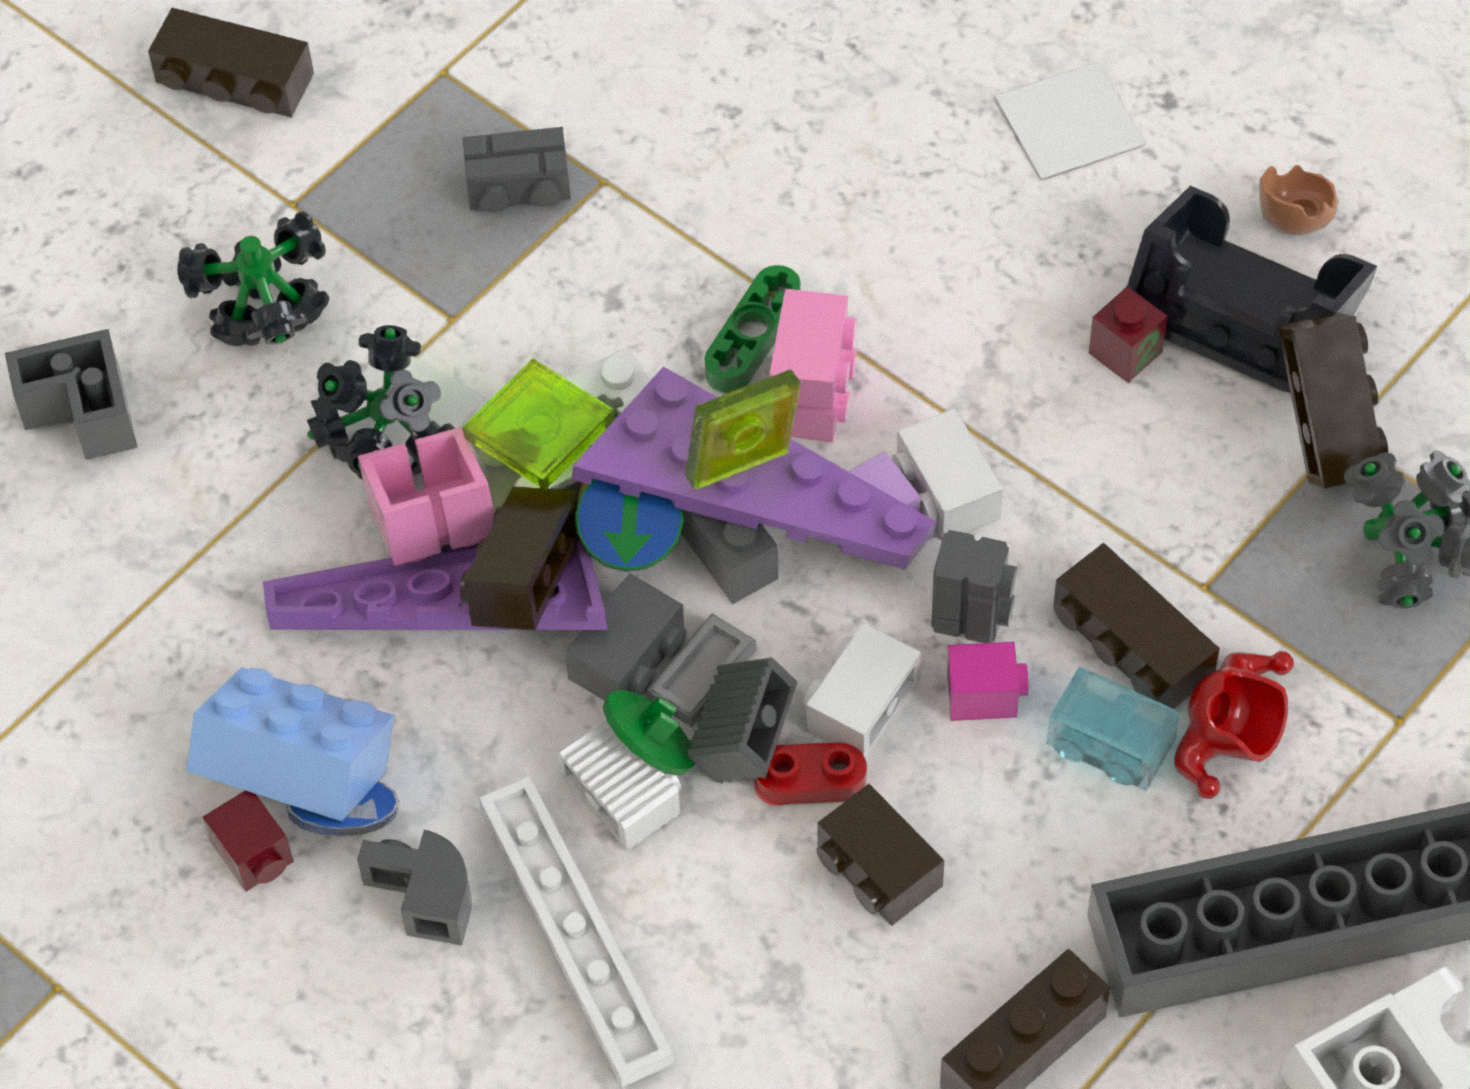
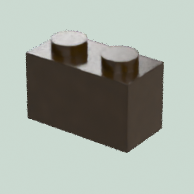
M867 784L817 822L816 852L822 864L833 875L837 876L841 873L854 886V894L860 904L873 915L879 912L891 926L943 887L945 860L870 784Z

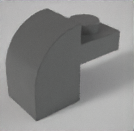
M428 830L423 831L418 849H413L406 843L393 839H385L381 842L363 840L357 858L363 885L406 893L401 908L406 935L462 946L471 914L472 897L465 862L458 849L445 837Z

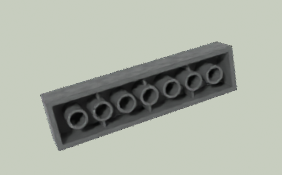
M1470 802L1091 884L1087 916L1119 1018L1470 940Z

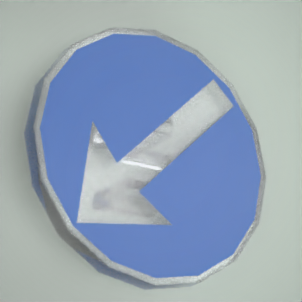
M378 781L343 821L286 804V811L289 820L298 827L324 835L326 839H330L332 836H353V838L359 839L361 835L382 829L394 821L399 811V800L393 789L385 783Z

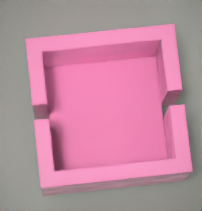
M785 289L769 373L771 428L787 437L833 442L837 422L846 423L850 398V392L847 391L848 380L854 379L857 349L854 348L857 318L848 317V296Z
M461 427L415 440L425 488L423 490H415L405 443L358 456L369 509L394 566L408 562H419L429 556L441 553L440 546L449 544L452 550L460 547L474 546L482 538L487 537L493 525L494 510L489 484Z

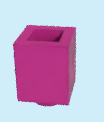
M1015 641L948 645L947 683L951 721L1017 718L1019 696H1028L1029 683L1027 664L1017 663Z

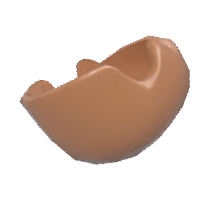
M1294 165L1288 173L1278 175L1277 170L1270 166L1259 179V201L1263 218L1278 232L1290 235H1304L1326 227L1334 219L1339 200L1335 185L1323 175L1304 171L1300 165Z

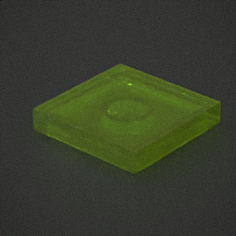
M532 358L462 426V430L466 440L545 491L614 422L615 415L613 408Z
M791 369L695 406L685 477L694 489L702 488L788 453L801 385L800 380Z

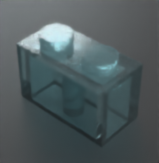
M1079 666L1049 717L1046 744L1053 747L1059 755L1070 761H1083L1104 771L1110 779L1121 785H1134L1147 791L1176 740L1180 712Z

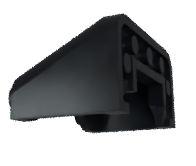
M1190 185L1145 228L1127 286L1167 315L1164 339L1281 391L1291 393L1278 327L1338 312L1353 316L1370 289L1378 266L1353 255L1338 254L1329 258L1320 269L1317 279H1313L1226 241L1230 226L1228 208L1214 195Z

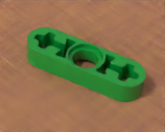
M773 265L761 270L705 354V376L708 384L716 391L734 393L744 389L772 349L776 341L785 292L779 291L771 302V310L768 307L769 291L776 292L779 287L801 290L800 278L791 268L783 265ZM759 321L766 325L767 330L760 336L749 337L742 334L739 328L745 322ZM735 349L739 351L737 354V368L730 366L726 372L721 371L719 365L728 366L735 356Z

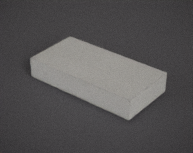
M712 613L647 689V699L653 702L659 696L677 707V711L672 716L692 728L701 717L700 712L705 711L704 703L707 702V693L711 688L710 684L715 683L713 675L718 674L717 666L748 661L756 651V640Z

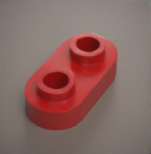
M848 743L776 745L766 778L757 777L755 783L761 796L776 804L844 802L865 787L867 763L862 752ZM834 763H841L848 767L843 770H835L830 766ZM779 765H787L792 768L785 773L774 770Z

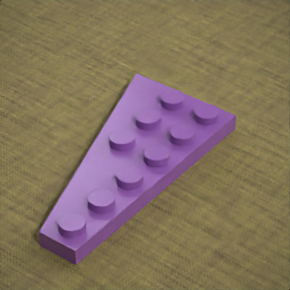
M664 366L573 466L572 480L591 484L592 479H597L619 485V493L638 498L641 492L671 499L674 507L756 530L759 523L786 530V538L805 543L808 537L838 544L842 553L901 569H906L933 536L936 521Z
M580 539L536 630H608L605 609L592 559ZM478 544L453 550L451 547L441 548V553L429 556L422 561L408 562L394 566L391 558L263 581L266 613L270 630L520 629L471 626L468 604L463 603L460 597V581L463 572L470 570L476 558Z

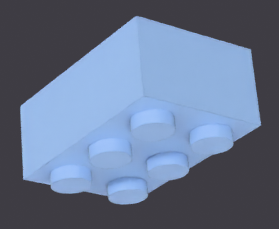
M241 667L194 712L187 772L343 821L386 773L395 715L377 710L372 704L364 701H348L326 694L322 689L313 685H297L275 678L271 673L262 669H246Z

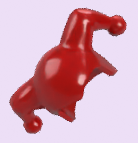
M1278 651L1272 656L1245 652L1230 653L1225 657L1219 670L1205 676L1194 688L1188 705L1190 723L1177 747L1174 765L1179 774L1197 786V792L1200 797L1212 799L1220 791L1218 778L1207 775L1204 768L1205 764L1218 755H1225L1232 758L1261 762L1268 758L1277 748L1285 731L1288 718V697L1286 689L1282 685L1259 675L1269 671L1281 676L1288 674L1294 667V660L1288 652Z

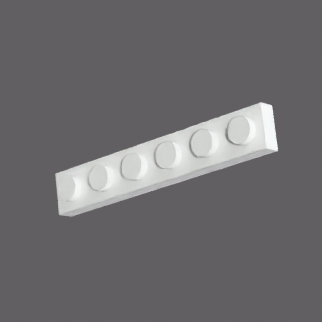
M529 775L479 797L480 808L621 1087H625L675 1064L674 1053L531 776Z

